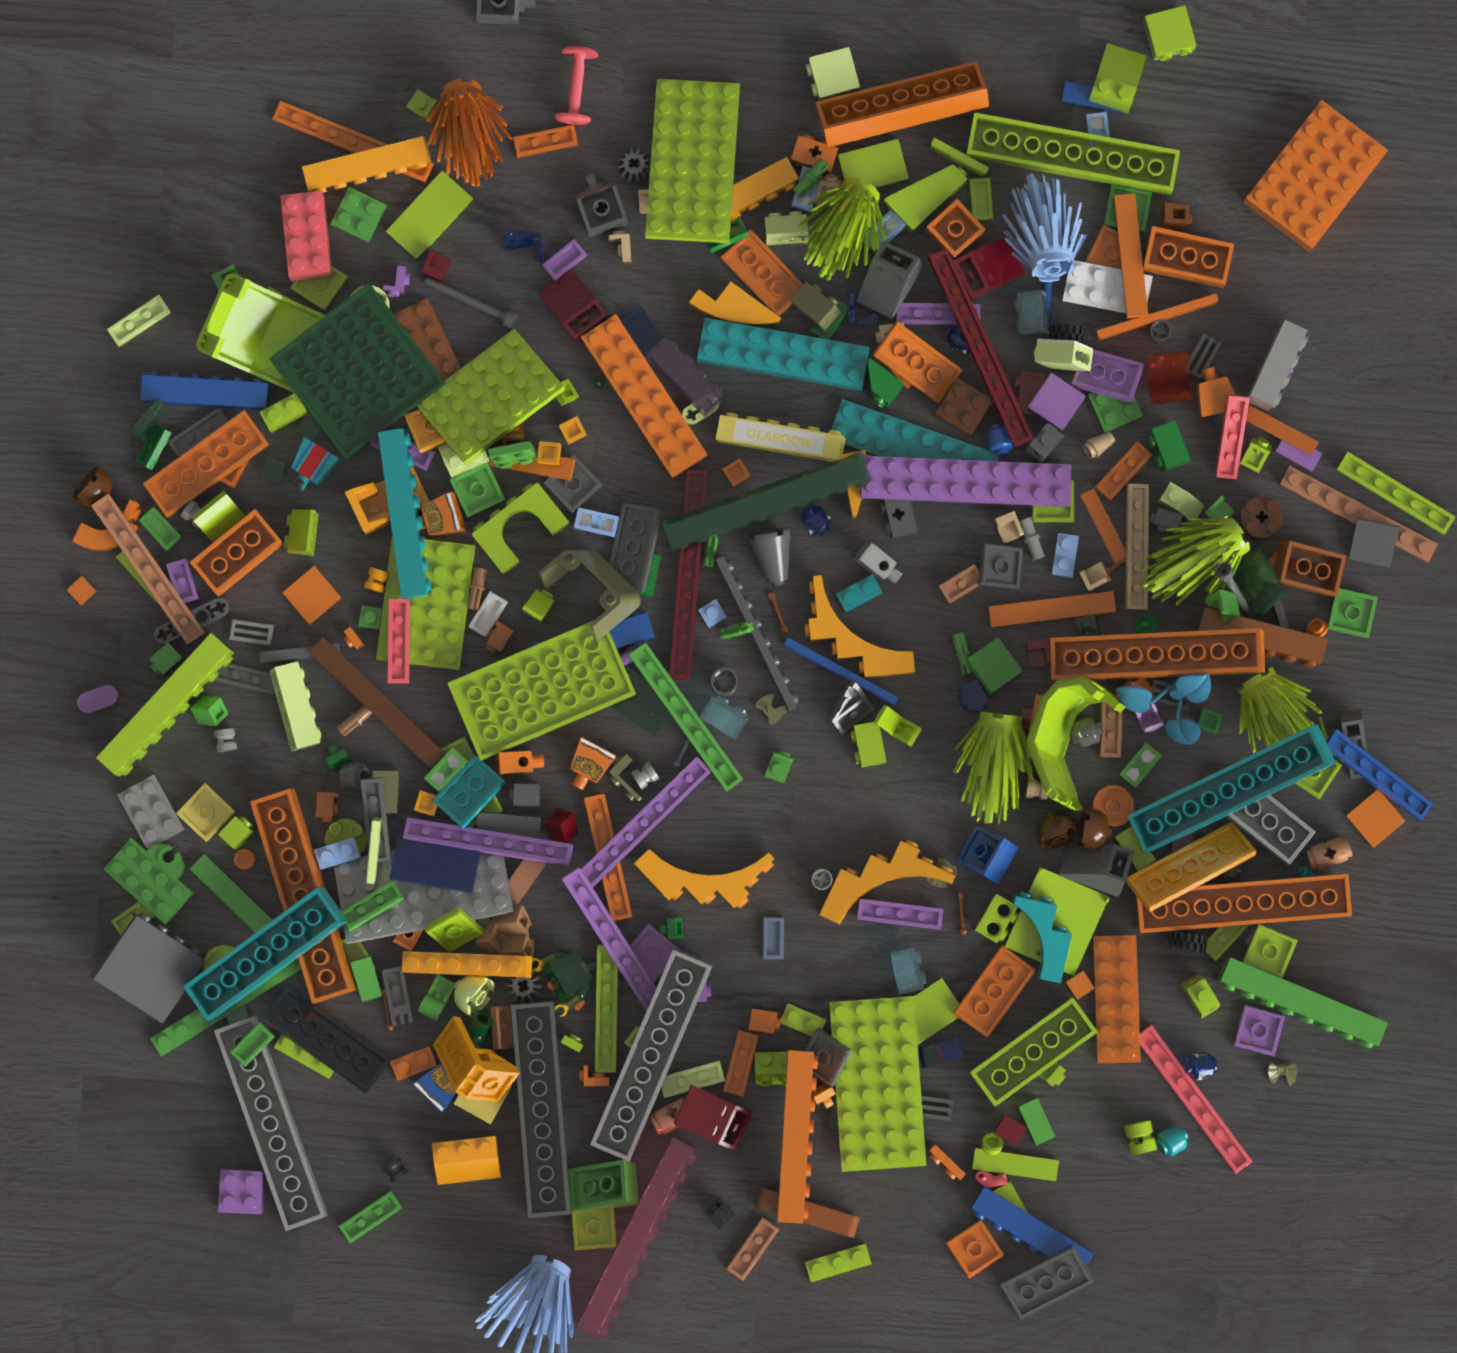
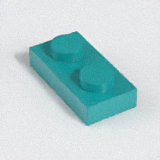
M872 574L836 593V596L846 613L883 592Z

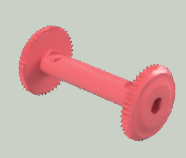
M567 46L562 49V54L574 58L568 99L569 111L568 113H556L554 117L561 123L586 125L591 121V118L578 112L581 103L585 67L584 59L598 58V53L586 47Z

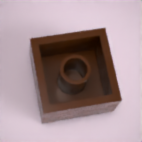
M957 378L934 417L970 438L991 405L992 400Z

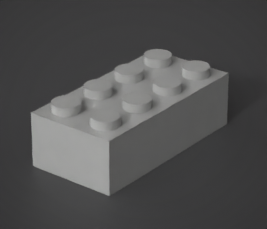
M1287 320L1282 322L1248 394L1250 398L1249 403L1266 411H1269L1272 407L1275 408L1279 404L1283 395L1280 393V390L1287 386L1291 375L1288 374L1289 370H1293L1300 358L1297 353L1298 351L1301 352L1309 337L1305 336L1308 331L1307 329Z
M1271 795L1226 816L1285 865L1291 864L1316 833V831Z

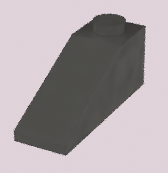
M1361 709L1340 712L1343 734L1368 753ZM1349 768L1351 779L1362 778Z

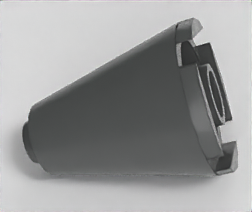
M780 527L762 530L761 535H756L755 532L749 534L750 543L767 583H772V586L783 585L784 581L788 579L789 527L786 529Z

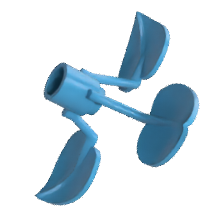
M1209 673L1174 677L1172 683L1167 684L1166 688L1154 699H1152V693L1149 690L1137 686L1117 687L1116 693L1127 709L1141 713L1146 712L1150 704H1154L1169 691L1170 696L1178 700L1176 720H1168L1166 723V732L1174 741L1180 744L1191 745L1199 739L1201 730L1199 725L1193 720L1180 719L1182 700L1186 696L1191 702H1204L1210 694L1211 681Z

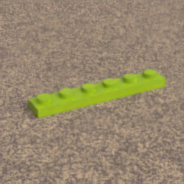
M1349 452L1345 454L1336 471L1442 535L1446 534L1455 519L1454 515Z
M597 945L595 1072L616 1073L618 967L604 945Z

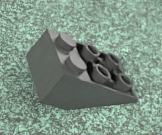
M883 241L872 259L856 302L893 319L923 268L920 258Z
M1069 843L1059 876L1119 897L1128 875L1134 851L1116 844H1103L1096 849L1078 848V843Z

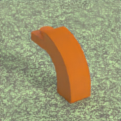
M129 500L123 515L136 532L139 527L132 524V521H136L140 515V504ZM83 523L80 524L72 541L83 548L93 551H108L119 547L108 529L97 530Z

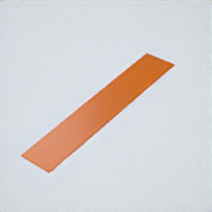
M1252 406L1248 409L1247 422L1312 456L1319 443L1318 441Z
M1093 488L1081 494L1080 496L1114 563L1126 557V550L1095 489Z

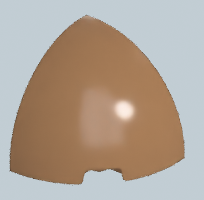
M522 905L513 907L514 913L495 916L483 928L484 934L478 936L475 942L480 948L491 955L532 956L533 958L534 939H530L528 931L532 924L525 908Z

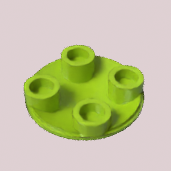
M340 819L332 823L327 829L325 845L328 846L355 837L360 854H362L366 847L367 837L365 830L358 822L351 819Z

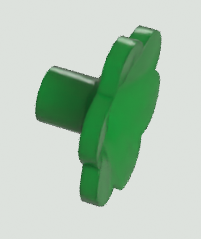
M1145 616L1134 623L1135 628L1133 631L1135 634L1153 633L1157 629L1158 620L1156 617Z

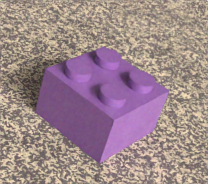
M221 1169L218 1212L262 1214L265 1189L264 1170Z

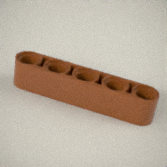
M761 1187L755 1208L778 1214L779 1192ZM805 1200V1205H808V1219H804L803 1223L848 1237H855L860 1217Z

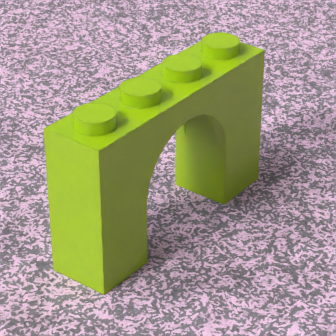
M538 482L534 485L533 483L527 485L522 490L524 492L518 498L514 496L506 502L507 507L503 510L497 509L489 516L491 518L485 524L480 522L473 528L472 536L503 575L520 563L503 539L504 525L511 516L522 512L533 514L543 523L552 536L569 524V521Z

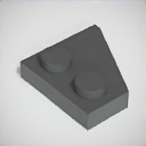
M852 679L829 718L843 735L874 711L875 708L856 681Z

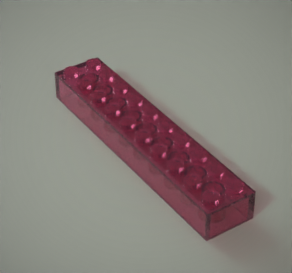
M673 1136L577 1330L599 1341L602 1336L606 1338L611 1328L609 1321L611 1317L616 1318L621 1308V1305L618 1303L621 1298H626L631 1288L628 1283L630 1279L635 1280L641 1268L637 1265L640 1259L645 1260L650 1250L647 1247L649 1241L654 1242L660 1229L656 1228L659 1221L664 1223L669 1213V1210L666 1209L668 1203L673 1204L679 1191L675 1190L678 1183L683 1185L688 1175V1172L685 1171L687 1165H693L698 1155L695 1152V1146Z

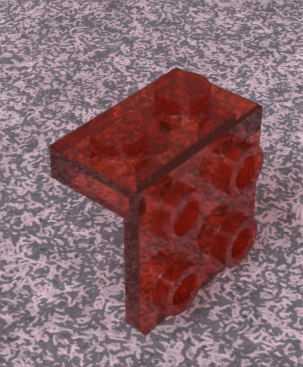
M1188 352L1151 355L1147 358L1148 392L1151 404L1193 400V391L1190 383V356Z

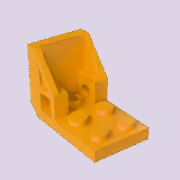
M412 466V475L415 474L417 480V487H414V492L419 497L420 507L417 508V511H419L421 506L430 501ZM385 480L377 484L373 482L345 492L365 534L375 532L391 524Z
M453 1016L433 1044L454 1091L464 1099L499 1102L520 1074L516 1066L491 1050L475 1048L460 1017Z

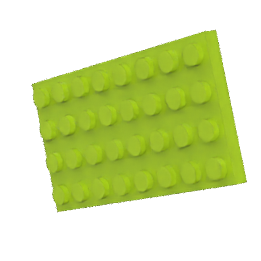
M657 79L646 239L729 243L740 83Z
M591 621L448 682L447 684L480 761L636 695L610 632L597 642L590 624L593 622Z
M914 996L829 1002L832 1037L852 1049L835 1083L842 1172L926 1166Z

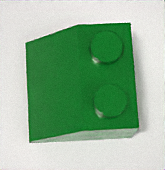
M870 358L866 368L870 396L873 398L872 402L880 408L883 406L888 408L902 390L904 383Z

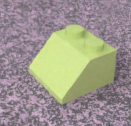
M800 211L790 212L788 216H781V213L768 214V217L764 219L766 246L804 243L809 237L808 224L805 223L803 226H799V223L807 218L806 214H802Z
M447 443L438 446L451 478L457 477L486 462L490 463L486 451L465 465Z

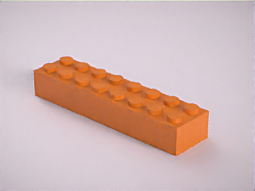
M977 61L815 102L818 120L827 148L989 107L987 87Z
M616 314L581 336L585 347L671 479H674L708 456Z
M788 1050L777 1222L803 1224L804 1219H808V1205H805V1197L809 1198L810 1185L806 1184V1176L811 1175V1162H807V1157L812 1155L813 1144L812 1141H809V1133H813L814 1120H810V1112L815 1111V1098H811L812 1090H816L817 1078L813 1077V1069H817L818 1056H814V1051Z

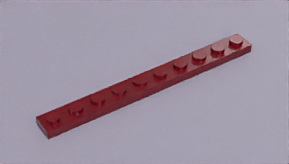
M948 248L928 256L927 259L1013 448L1034 439Z
M687 470L669 674L671 679H691L708 471Z

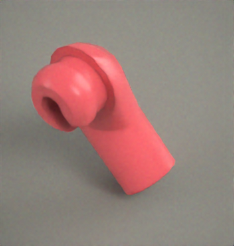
M980 1170L975 1175L976 1180L987 1188L1007 1184L1005 1174L994 1176L987 1171Z

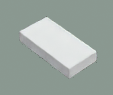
M490 591L468 627L486 637L490 629L493 628L495 620H498L508 601Z

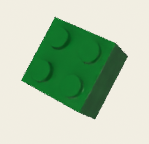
M1175 420L1153 428L1148 433V438H1146L1150 450H1154L1156 455L1154 458L1155 465L1158 470H1162V473L1186 465L1190 461Z

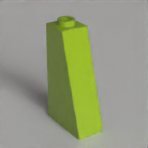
M950 165L884 199L883 204L905 222L906 228L913 233L967 183V174L960 166Z

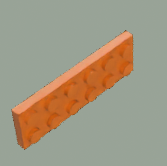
M244 410L144 482L143 485L164 515L169 518L185 507L191 500L196 499L270 444Z
M1136 935L1093 936L1096 1030L1098 1031L1097 1063L1141 1062Z

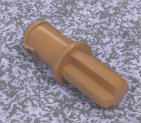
M474 567L471 585L468 587L470 588L467 608L472 610L479 608L482 591H485L484 582L487 570Z
M363 705L355 713L351 712V716L337 726V730L342 736H346L358 725L362 726V722L373 713Z

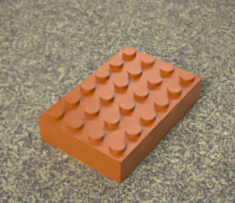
M1321 100L1243 203L1310 253L1388 150Z

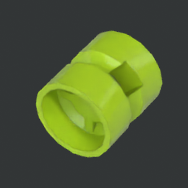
M1151 1120L1124 1126L1126 1137L1131 1140L1128 1143L1131 1155L1157 1150L1155 1137L1151 1136L1153 1132Z

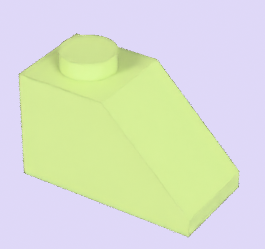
M1172 482L1168 484L1158 501L1159 504L1169 510L1182 514V517L1188 520L1187 518H1198L1205 506L1189 492Z

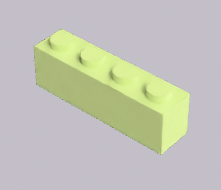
M298 662L272 668L269 672L291 751L319 744L321 732L316 727L314 721L316 718L315 710L309 703L310 692L308 687H305L303 681V668L299 666Z

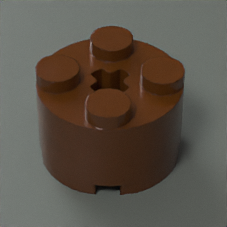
M1266 496L1250 499L1244 504L1238 515L1239 526L1244 534L1253 540H1265L1273 536L1280 529L1283 521V513L1278 502ZM1259 514L1265 517L1262 523H1260L1259 519H1256Z

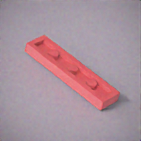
M1227 395L1215 476L1218 478L1237 479L1250 400L1249 396Z
M389 599L388 683L409 684L410 599Z

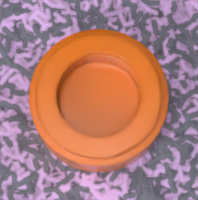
M240 849L234 856L235 865L242 870L252 868L256 861L254 853L249 849Z

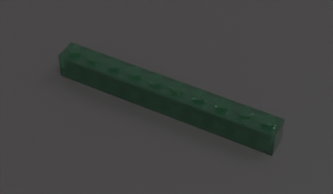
M861 451L663 521V527L672 550L676 548L677 550L687 548L690 543L696 541L697 543L705 542L710 536L716 534L717 536H722L735 527L741 529L748 526V523L752 521H764L768 519L769 515L775 513L776 515L788 512L789 508L795 506L796 508L804 507L809 501L815 499L816 501L824 500L829 494L835 492L836 494L844 493L849 487L855 485L856 487L864 486L871 480L870 473Z

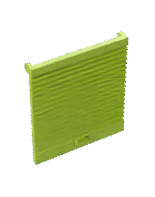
M1039 867L1029 893H1032V897L1040 898L1041 896L1051 897L1053 902H1056L1057 909L1052 927H1055V925L1066 926L1068 931L1072 933L1063 972L1074 976L1110 897ZM1021 909L1005 947L1041 962L1042 950L1038 930L1031 918Z

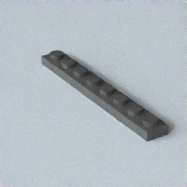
M723 556L716 559L719 570L744 621H751L753 623L754 630L750 633L789 712L796 709V703L799 702L794 691H789L787 684L790 682L785 672L780 673L777 667L780 665L776 654H771L768 648L771 644L767 635L762 636L759 630L762 625L757 615L753 617L749 610L753 607L748 597L744 598L740 591L743 589L739 578L734 579L731 573L734 571L730 560H725Z

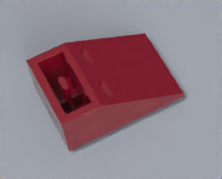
M1005 238L953 260L971 301L1026 274L1020 261L1011 255L1015 251L1005 241Z
M572 269L538 293L575 343L581 340V336L609 319L606 311Z
M690 1085L674 1124L736 1151L753 1112L740 1104Z

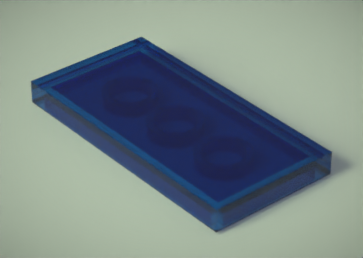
M398 838L389 879L473 893L481 852Z

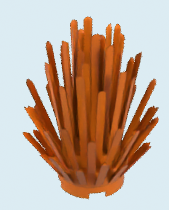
M457 79L443 86V92L440 93L441 99L426 120V122L430 121L429 124H431L438 115L428 145L431 142L432 146L436 144L441 126H443L437 162L441 160L446 136L445 159H447V175L450 173L451 156L453 157V170L456 171V178H459L460 162L461 176L464 177V181L468 183L470 178V184L478 187L480 186L479 176L482 174V169L486 180L487 172L489 177H492L494 172L486 143L489 145L495 162L498 158L503 163L489 124L501 142L503 138L489 115L508 139L512 140V137L503 127L507 126V123L491 106L497 111H501L500 108L503 107L482 92L481 85L477 81L471 79V82H462L461 79Z

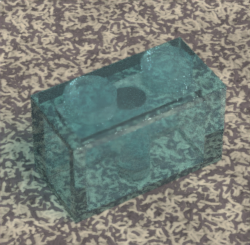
M1036 290L1017 293L1015 309L1018 311L1019 319L1016 321V326L1020 335L1028 337L1048 334L1049 319L1046 292Z
M719 695L717 698L712 696L699 718L736 740L749 719L745 716L747 712L737 706L735 709L728 706L729 701Z
M914 947L889 953L898 994L924 989L923 984H927L924 971L920 972L918 965L922 963L920 951H915Z

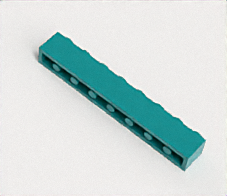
M403 428L378 432L401 598L429 596L432 586L430 578L426 577V570H429L427 557L423 556V549H426L424 536L421 537L420 528H423L421 516H418L417 513L420 501L418 495H415L414 487H417V480L415 474L412 475L411 466H414V459L408 450V446L411 445L410 434L406 433V430Z

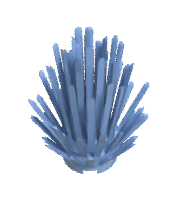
M1031 173L1026 177L1027 184H1024V188L1021 191L1017 188L1020 201L1015 189H1012L1019 213L1016 206L1010 203L1025 241L1009 218L1003 214V218L1017 237L1016 240L1011 232L1006 230L1004 233L1008 238H1005V241L1016 251L1012 252L1011 255L1031 269L1033 277H1038L1041 282L1060 280L1059 276L1065 273L1069 276L1074 269L1073 260L1087 234L1080 235L1074 246L1082 223L1081 218L1078 220L1082 203L1078 204L1071 234L1069 235L1072 207L1069 206L1066 222V191L1062 195L1061 207L1059 180L1056 179L1055 196L1053 178L1051 180V195L1049 183L1046 182L1045 176L1042 174V183L1037 182L1034 174Z

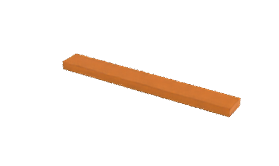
M281 100L272 118L277 123L353 154L388 145ZM428 162L427 167L415 169L414 166L409 167L407 172L402 174L427 183L434 163Z

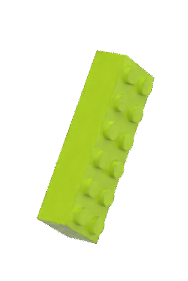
M1071 997L969 1071V1073L992 1105L996 1107L1098 1031L1074 998Z

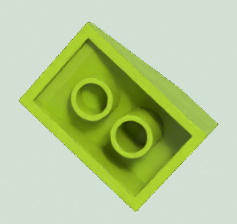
M1107 43L1089 101L1128 114L1147 56Z

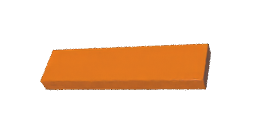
M494 444L493 448L502 447V446H500V445H495V444ZM560 457L559 465L538 464L536 459L530 464H512L513 466L507 469L571 481L575 459ZM490 459L489 465H490V466H493V467H497V466L493 463V461Z

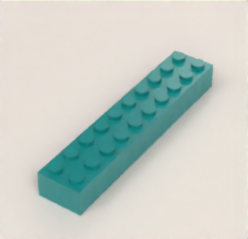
M1318 724L1313 725L1127 815L1144 853L1147 854L1335 764L1336 761Z

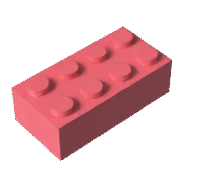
M314 191L280 195L290 281L333 278L323 192Z

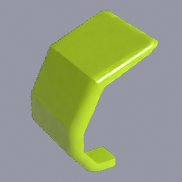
M228 274L224 278L198 337L196 346L204 354L295 393L269 358L325 315L252 283L250 280L239 275Z
M1084 675L1059 679L1040 698L1026 741L1046 795L1050 799L1076 812H1081L1083 806L1080 804L1064 759L1071 738V728H1073L1077 717L1088 705L1107 702L1114 710L1120 713L1126 708L1108 689Z

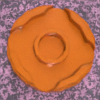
M1112 785L1099 790L1093 799L1092 808L1105 813L1108 817L1109 825L1119 827L1129 820L1127 815L1134 812V800L1125 788Z

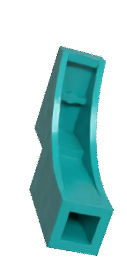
M1020 891V894L1014 893L1012 902L1031 918L1040 936L1042 953L1038 973L1039 978L1061 983L1072 933L1068 931L1066 926L1055 925V927H1052L1057 909L1056 902H1053V898L1041 896L1040 898L1032 897V893Z

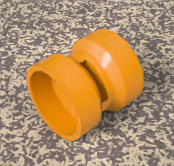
M370 567L368 571L369 578L365 581L363 587L383 594L385 590L384 583L388 580L390 574Z

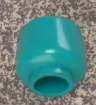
M1170 1125L1157 1134V1148L1161 1154L1172 1157L1187 1147L1186 1139H1188V1135L1183 1128Z

